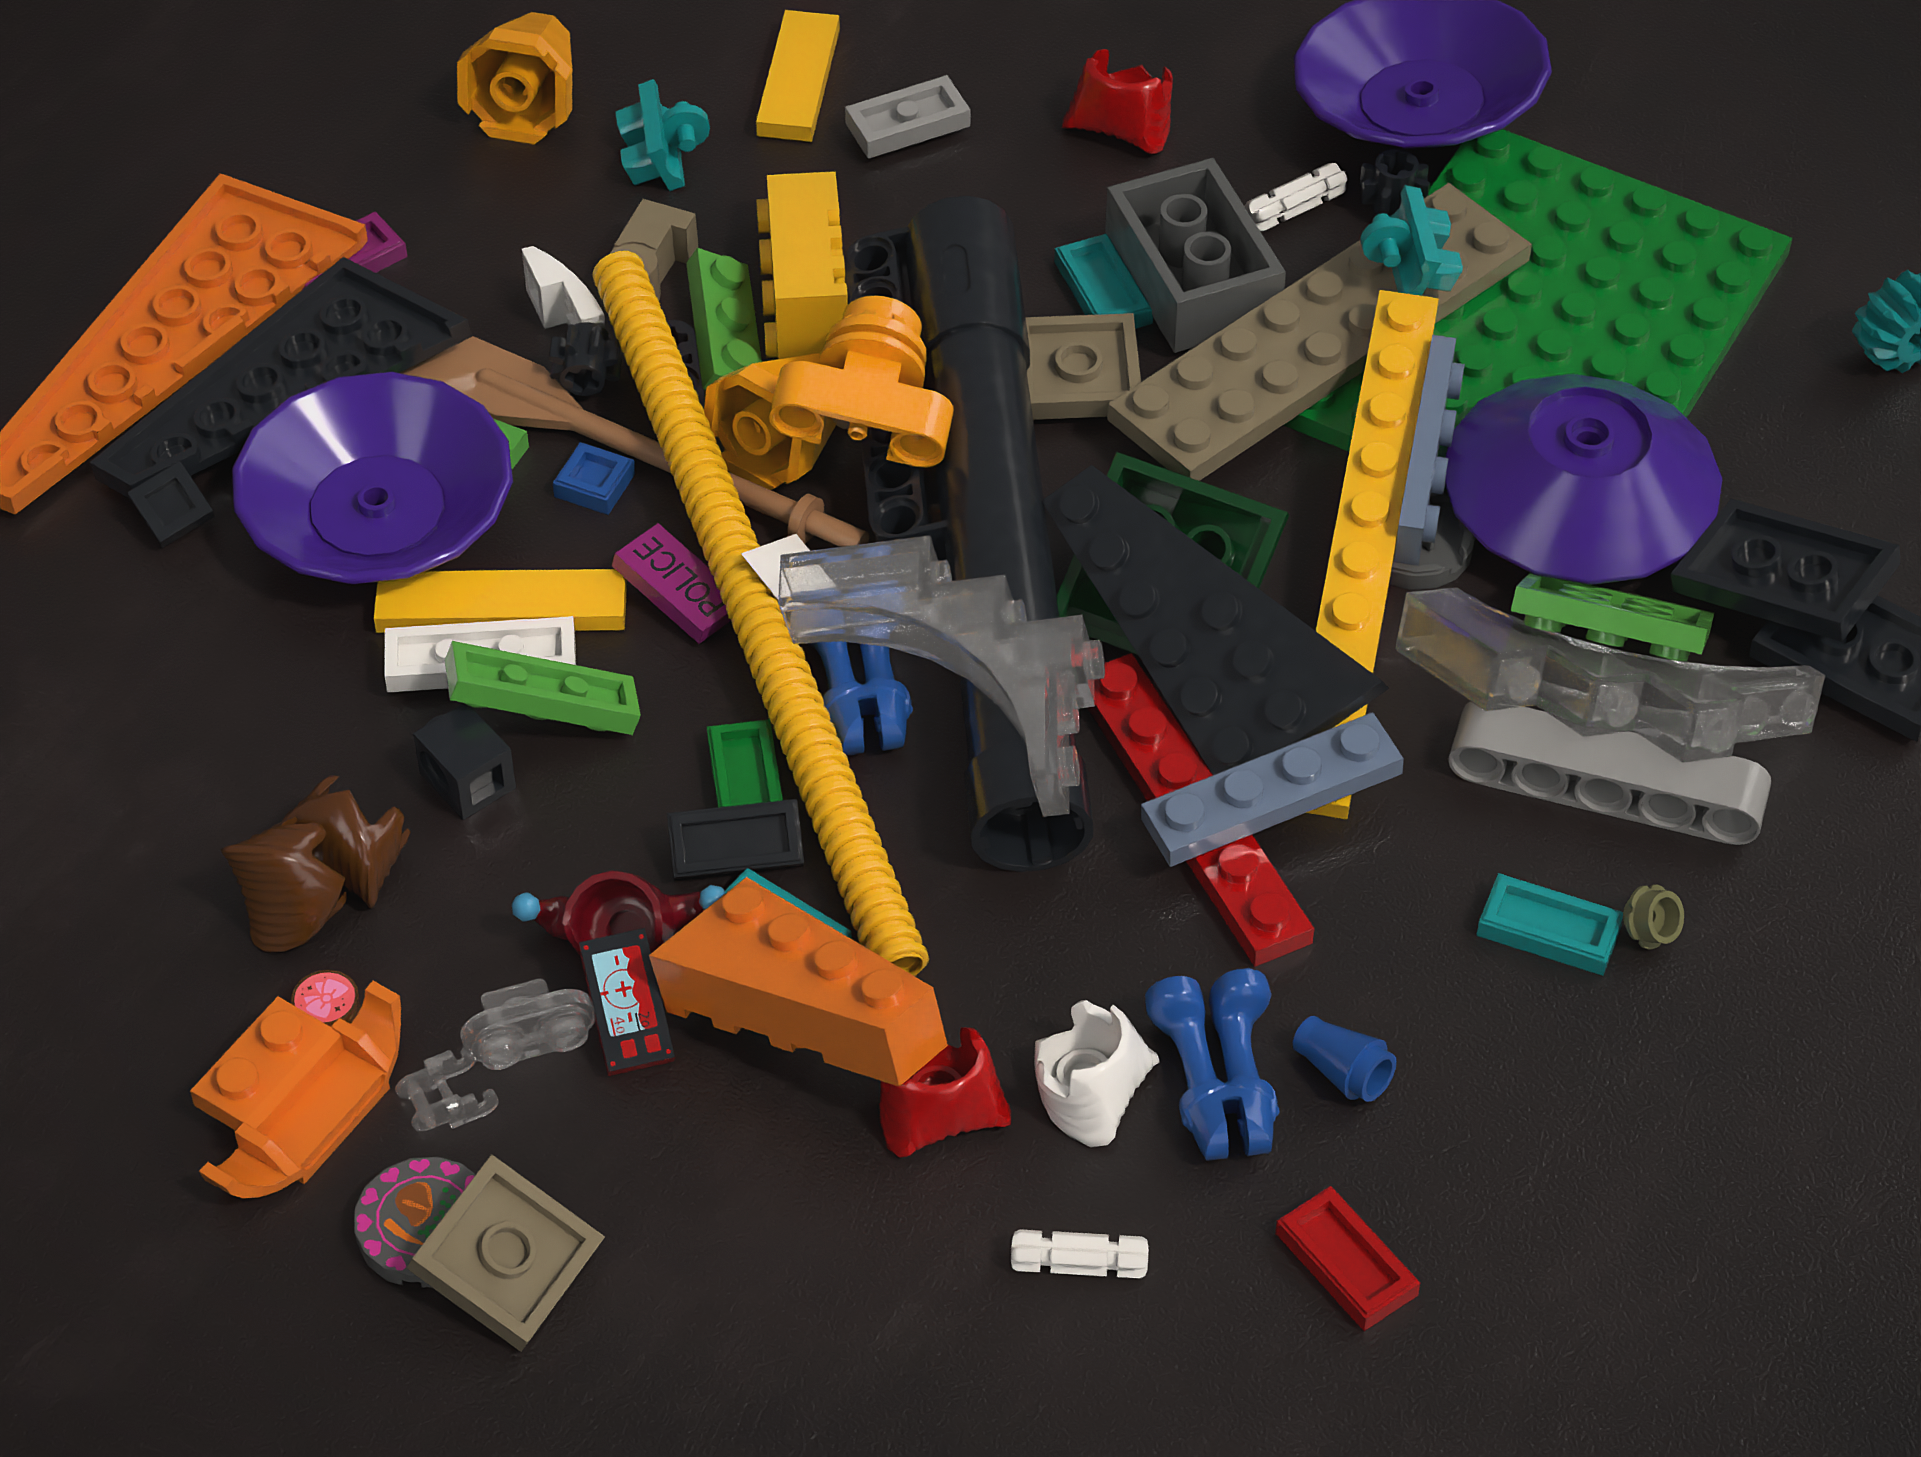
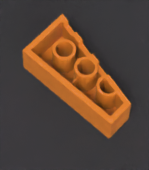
M748 877L744 878L649 955L666 1012L683 1018H687L691 1012L711 1018L713 1027L733 1034H737L741 1028L768 1036L771 1046L792 1053L796 1048H807L822 1053L824 1063L900 1087L948 1046L932 986Z

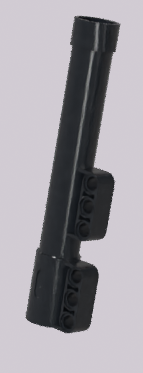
M972 196L946 197L926 205L912 217L908 226L862 237L852 243L845 252L844 264L848 304L855 299L865 296H884L898 300L912 308L921 320L922 330L920 338L926 347L925 379L922 388L942 394L949 399L954 408L944 458L940 463L930 467H915L886 460L892 432L869 427L867 437L862 439L869 522L885 564L892 573L900 576H914L947 568L969 766L964 773L973 850L981 860L999 869L1018 872L1046 870L1069 862L1086 849L1093 838V817L1086 765L1077 752L1047 520L1045 506L1042 503L1044 498L1027 370L1030 366V347L1014 228L1005 210L987 199Z

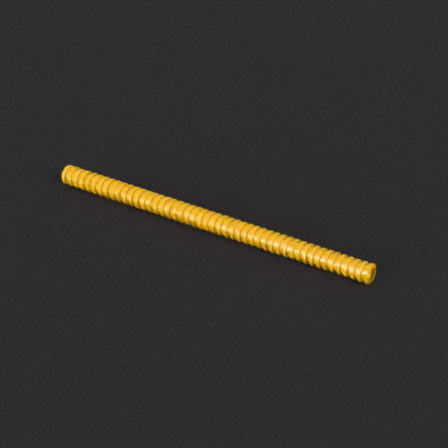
M618 251L608 254L594 267L592 276L595 286L598 288L599 296L603 300L604 308L608 313L616 338L619 340L620 348L624 353L632 378L635 380L642 403L646 407L648 418L651 420L654 433L657 435L665 460L668 462L671 475L674 476L675 485L679 490L682 502L685 504L687 515L691 519L693 530L696 532L705 560L708 561L710 572L714 576L722 602L726 605L728 617L732 620L734 632L738 635L740 647L744 650L746 662L750 665L752 677L756 680L758 692L762 695L763 704L768 710L769 719L774 725L775 734L780 740L783 754L787 756L789 769L793 771V778L795 784L799 787L801 799L805 802L807 814L812 818V825L814 831L818 834L820 846L825 850V858L831 866L832 876L838 882V891L840 896L844 898L847 913L851 915V923L857 931L858 941L862 946L911 975L916 976L927 965L929 960L926 947L922 945L921 935L915 928L914 918L908 912L907 901L901 895V887L895 879L892 865L888 863L886 850L881 847V838L879 833L875 831L872 817L868 815L867 804L862 799L860 787L856 784L853 770L849 768V761L846 754L843 753L841 741L836 737V729L830 721L829 712L824 706L823 697L818 691L816 680L811 676L810 666L805 661L804 651L799 646L797 634L793 631L792 622L787 616L786 608L782 606L741 555V553L758 548L760 545L757 543L756 535L751 529L750 520L745 515V509L739 499L738 491L734 487L731 474L728 473L726 462L722 458L714 433L711 431L709 421L705 417L704 409L699 402L697 392L694 390L693 382L688 376L686 365L683 363L681 353L677 349L676 341L671 334L669 324L666 322L665 314L655 295L653 285L650 283L643 261L636 253L630 251Z

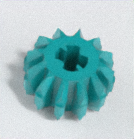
M1907 269L1895 281L1887 277L1884 279L1882 288L1877 292L1868 293L1870 300L1855 312L1859 321L1852 329V333L1858 339V344L1865 350L1864 354L1875 365H1880L1886 371L1896 369L1901 373L1908 371L1915 362L1921 365V273L1915 275Z

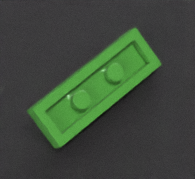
M697 248L686 262L702 388L706 390L708 385L720 377L750 364L762 362L748 264L739 262L729 256H721Z
M456 641L451 642L444 660L450 700L462 702L474 708H494L525 714L537 720L551 719L586 726L595 731H614L633 735L641 716L633 676Z

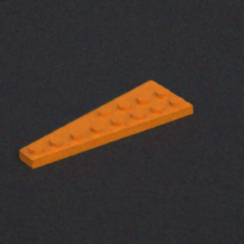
M220 173L0 431V509L16 515L207 368L302 291L307 282L328 270L342 257L349 259L361 250L368 242L365 224Z

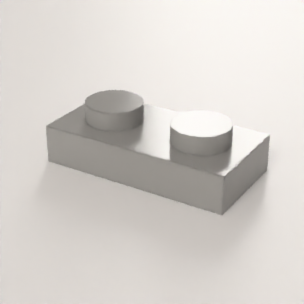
M948 75L845 107V124L868 159L970 127L971 110Z

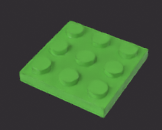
M1529 573L1516 586L1511 611L1525 614L1523 624L1532 628L1550 632H1561L1562 627L1570 624L1587 628L1586 639L1617 647H1624L1625 641L1628 638L1651 643L1650 654L1677 661H1687L1690 652L1702 655L1715 613L1600 586L1537 576Z

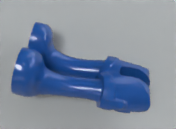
M876 582L867 585L857 592L852 602L851 619L856 640L861 649L865 684L855 681L847 649L846 616L839 596L828 590L809 591L799 596L790 609L794 631L806 644L817 650L823 662L828 683V691L823 696L824 706L829 712L830 721L836 729V737L840 739L843 753L846 755L864 753V718L861 719V716L875 715L873 720L876 731H878L882 751L902 748L905 743L907 719H909L910 714L913 712L912 700L905 685L894 678L890 663L889 644L891 638L905 620L908 605L905 594L896 584Z
M1245 968L1229 971L1214 982L1209 993L1211 1018L1220 1039L1227 1082L1217 1079L1211 1062L1205 1035V1005L1199 983L1187 976H1173L1156 982L1145 993L1146 1010L1149 1019L1159 1030L1172 1038L1179 1051L1188 1088L1179 1101L1182 1123L1192 1132L1196 1144L1206 1161L1228 1158L1229 1146L1225 1114L1236 1113L1238 1130L1246 1156L1268 1154L1272 1149L1273 1122L1280 1112L1278 1100L1271 1084L1260 1079L1251 1046L1253 1024L1264 1013L1271 998L1268 980L1259 970Z

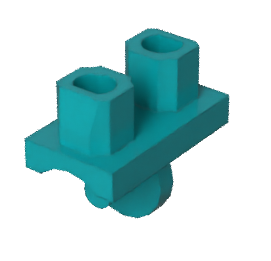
M652 79L638 85L639 103L615 111L617 126L628 146L620 150L621 160L626 173L635 186L661 176L668 190L672 191L685 186L680 149L684 152H690L697 145L704 142L709 135L710 124L708 115L702 108L690 105L686 101L676 103L671 109L664 107L660 103L658 85Z
M1405 185L1400 192L1402 197L1400 208L1390 217L1385 213L1376 215L1373 218V223L1369 224L1362 232L1360 241L1363 253L1369 260L1384 263L1386 267L1392 268L1399 293L1422 296L1426 288L1449 292L1462 273L1463 265L1459 252L1442 250L1450 236L1451 222L1448 212L1426 207L1421 188Z

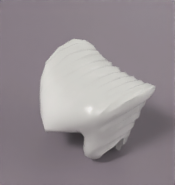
M1081 1000L1071 1008L1074 1023L1071 1030L1035 1041V1074L1042 1103L1051 1121L1069 1137L1089 1147L1108 1145L1115 1138L1117 1127L1121 1117L1125 1114V1108L1129 1104V1099L1133 1097L1135 1088H1138L1140 1083L1145 1080L1147 1073L1154 1065L1159 1063V1057L1156 1052L1148 1048L1129 1019L1117 1007L1112 1005L1110 1013L1104 1008L1091 1004L1087 1000Z

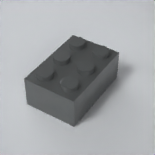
M1214 158L1107 187L1105 234L1107 233L1150 305L1152 316L1174 353L1196 347L1284 290L1286 271Z

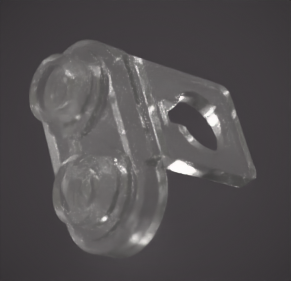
M535 979L484 993L481 996L484 1011L474 1015L463 1025L460 1038L464 1051L470 1059L482 1062L488 1069L501 1070L521 1060L554 1051L567 1052L580 1047L586 1042L588 1030L595 1022V1010L587 993L577 989H563L549 993L545 980Z

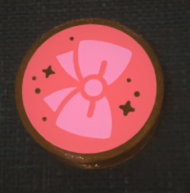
M321 970L305 976L295 986L291 996L292 1005L330 1027L338 1018L351 1024L361 1009L359 993L355 982L348 975L335 970Z

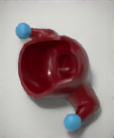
M611 870L592 875L578 885L570 897L558 896L539 900L529 892L517 895L512 902V912L514 916L523 922L536 921L553 937L569 940L579 955V942L645 928L650 952L652 953L726 894L722 887L709 885L701 892L677 895L663 894L659 888L638 875Z

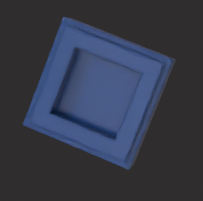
M580 442L553 482L554 497L609 515L635 475L634 460Z

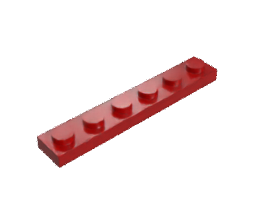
M1132 653L1076 674L1075 690L1147 802L1213 776ZM1252 834L1186 861L1254 967L1313 944V925Z

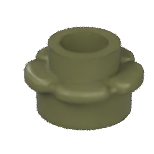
M1652 884L1649 887L1642 885L1632 893L1623 911V921L1629 936L1634 940H1638L1642 948L1655 949L1661 943H1671L1679 936L1684 924V909L1680 898L1674 892L1666 891L1657 884Z

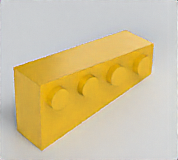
M836 172L767 175L768 199H756L758 234L770 233V239L759 240L761 275L772 274L773 280L762 281L763 316L775 315V322L764 323L766 358L783 359L821 353L831 327L842 320L844 310L848 305Z

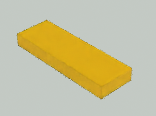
M785 10L756 120L757 136L812 142L840 31L839 15Z

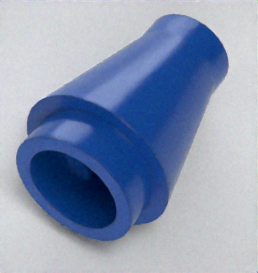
M1310 1016L1305 1019L1297 1029L1293 1039V1049L1306 1057L1350 1100L1361 1098L1366 1102H1371L1377 1099L1386 1090L1394 1076L1396 1057L1387 1051V1044L1381 1039L1327 1023L1316 1016Z

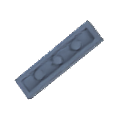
M1432 335L1398 524L1394 562L1418 566L1422 542L1435 543L1440 506L1429 505L1431 493L1443 495L1449 458L1437 457L1439 445L1448 447L1452 445L1457 411L1446 409L1448 398L1459 400L1465 364L1453 362L1456 338Z
M1372 712L1142 803L1141 820L1165 860L1172 867L1403 774L1404 758Z

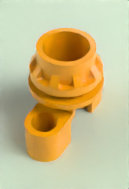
M865 296L849 303L844 310L842 320L831 327L825 345L821 350L818 363L792 361L781 368L769 414L771 425L778 432L788 437L820 444L827 416L848 421V435L854 440L866 438L869 427L892 432L886 460L915 467H930L940 463L945 455L954 408L949 399L942 394L922 388L925 379L926 347L920 338L922 324L916 312L908 305L884 296Z

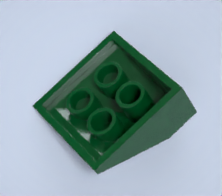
M1116 452L1107 477L1255 587L1260 588L1289 517L1288 512ZM1074 554L1057 594L1061 629L1138 656Z

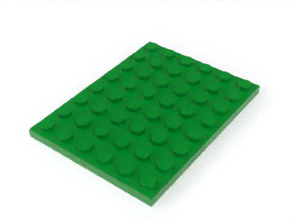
M1504 129L1463 142L1429 189V195L1450 183L1530 242L1532 246L1530 259L1527 263L1435 323L1433 335L1456 338L1453 362L1465 364L1459 400L1448 398L1446 409L1457 411L1454 429L1479 400L1521 380L1567 374H1579L1627 382L1674 405L1687 418L1789 255L1792 238ZM1364 371L1285 423L1284 426L1349 452ZM1439 445L1437 457L1445 458L1448 446Z

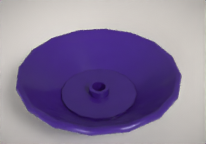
M1499 0L1349 1L1311 26L1293 57L1296 91L1319 120L1359 140L1408 149H1429L1457 145L1504 129L1536 105L1552 74L1547 39L1523 12Z
M396 372L337 377L289 397L251 430L232 468L234 512L257 548L299 574L347 584L408 579L459 557L496 523L513 484L509 440L484 405L443 381Z
M1579 374L1521 380L1479 400L1454 429L1452 445L1447 447L1445 458H1449L1445 486L1454 514L1489 552L1537 576L1589 585L1646 578L1683 559L1717 517L1723 481L1707 438L1674 405L1627 382Z

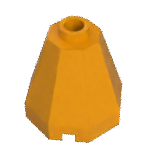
M535 12L528 13L495 27L465 50L457 62L458 105L468 115L471 110L476 113L482 120L479 127L489 137L529 144L537 143L546 136L551 128L555 126L556 129L563 124L572 111L570 32L554 15Z
M820 353L753 363L720 377L706 387L705 417L709 421L715 438L718 436L725 448V451L721 454L729 472L772 490L784 482L788 484L799 479L813 468L836 426L833 419L826 416L820 444L788 437L778 432L771 425L769 414L781 368L792 361L818 363Z

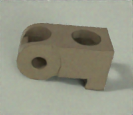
M642 199L614 244L615 246L611 253L618 251L636 253L643 261L644 268L648 273L650 283L653 285L658 300L661 296L660 284L674 261L686 264L694 251L699 248L696 214Z

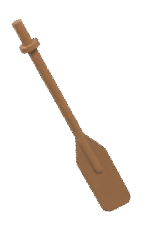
M474 336L400 372L401 374L443 381L484 405L493 419L509 425L574 431L671 473L658 441L584 410L556 379L550 377V373L544 366ZM730 473L742 504L788 524V536L797 534L803 543H807L813 536H816L858 555L862 554L869 542V533L825 514L824 502L821 498L812 494H806L797 502Z

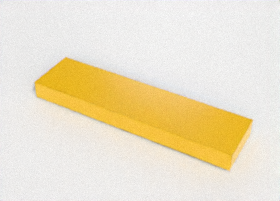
M615 569L425 571L408 579L377 582L374 611L376 633H385V628L573 616L575 631L625 630L627 579Z

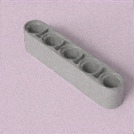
M1485 698L1472 700L1465 705L1448 758L1449 766L1453 772L1462 779L1472 783L1734 845L1748 844L1754 841L1760 834L1771 788V776L1768 771L1760 764L1748 759Z

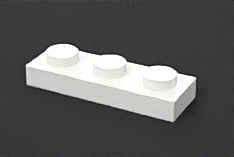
M573 616L385 628V682L387 692L448 689L444 660L452 641L576 665Z

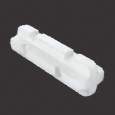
M1328 163L1313 171L1314 177H1312L1311 173L1302 175L1269 191L1271 197H1268L1267 194H1262L1249 200L1245 204V208L1260 232H1264L1278 225V218H1280L1281 222H1285L1323 203L1322 197L1324 201H1329L1345 193L1347 190L1346 181L1348 180L1345 172L1341 171L1336 163Z
M1019 1229L1014 1232L1012 1237L1011 1264L1012 1268L1016 1271L1040 1272V1266H1051L1050 1273L1107 1276L1108 1269L1117 1270V1277L1142 1278L1147 1272L1149 1247L1147 1239L1141 1236L1119 1235V1242H1108L1109 1235L1053 1231L1052 1238H1042V1231Z

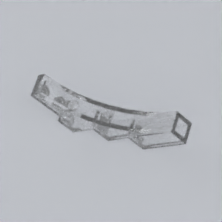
M930 536L780 555L778 605L793 644L842 641L885 646L930 659L968 679L1000 706L1024 739L1028 752L1030 776L1043 817L1069 814V787L1079 786L1080 784L1078 755L1075 746H1069V734L1079 733L1078 708L1095 706L1094 680L1104 679L1105 677L1100 640H1089L1083 615L1027 621L1024 602L1022 599H1012L1005 575L952 581L949 563L947 560L938 561Z
M1458 588L1406 592L1395 648L1397 652L1484 711L1536 705L1583 737L1634 731L1682 763L1731 757L1735 743L1812 733L1825 679L1824 674L1809 665L1770 668L1718 666L1674 661L1625 652L1578 640L1557 632L1526 626L1523 624V620L1495 609Z

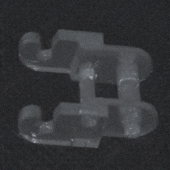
M471 1046L461 1049L462 1058L456 1060L451 1050L423 1061L425 1069L406 1075L398 1082L395 1089L397 1095L402 1099H411L417 1111L411 1120L415 1130H431L447 1122L451 1129L488 1115L496 1109L499 1099L493 1089L484 1091L482 1094L484 1101L478 1103L473 1093L460 1097L458 1094L453 1095L446 1083V1079L464 1073L474 1066L477 1056ZM438 1088L443 1100L429 1105L424 1093Z

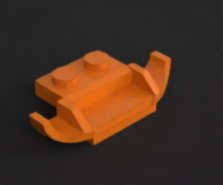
M373 980L365 989L362 1007L350 1024L338 1018L331 1027L277 996L190 1090L194 1106L234 1129L238 1148L222 1164L214 1166L207 1162L199 1170L203 1179L230 1195L240 1198H256L272 1194L295 1181L305 1184L390 1089L389 1079L398 1057L400 1043V995Z

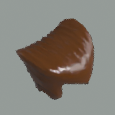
M331 775L319 782L307 797L301 800L296 807L284 816L283 820L296 816L298 821L295 824L319 823L326 830L327 835L312 850L313 856L344 876L345 881L343 885L347 887L349 892L355 893L358 898H362L363 902L372 909L377 902L378 892L382 888L385 878L390 875L391 866L396 863L397 856L406 845L411 831L407 828L402 832L405 817L400 809L394 806L386 811L376 824H370L350 790L328 794L329 788L339 778V776Z
M295 816L282 820L273 827L264 830L261 834H254L248 840L228 845L221 849V853L228 860L229 866L232 867L237 883L242 886L241 894L246 898L244 903L248 912L252 942L263 952H282L306 944L331 917L342 909L347 900L346 891L340 894L345 877L313 856L312 850L327 835L326 830L317 822L295 824L298 821Z

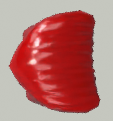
M1097 50L1091 58L1087 59L1077 83V89L1070 103V109L1064 115L1062 127L1069 129L1077 128L1079 130L1085 129L1086 131H1096L1097 133L1104 132L1107 136L1115 135L1117 139L1127 141L1129 144L1133 143L1136 147H1140L1150 154L1160 153L1170 132L1173 84L1171 71L1163 66L1162 82L1157 77L1152 78L1143 65L1108 73L1109 50Z
M961 1027V1047L956 1048L948 1045L900 1087L881 1081L880 1123L887 1148L899 1158L909 1156L926 1145L935 1144L938 1140H944L947 1135L956 1136L961 1131L969 1133L970 1131H978L986 1127H1006L1011 1125V1109L1004 1097L1000 1081L996 1075L990 1051L976 1029Z

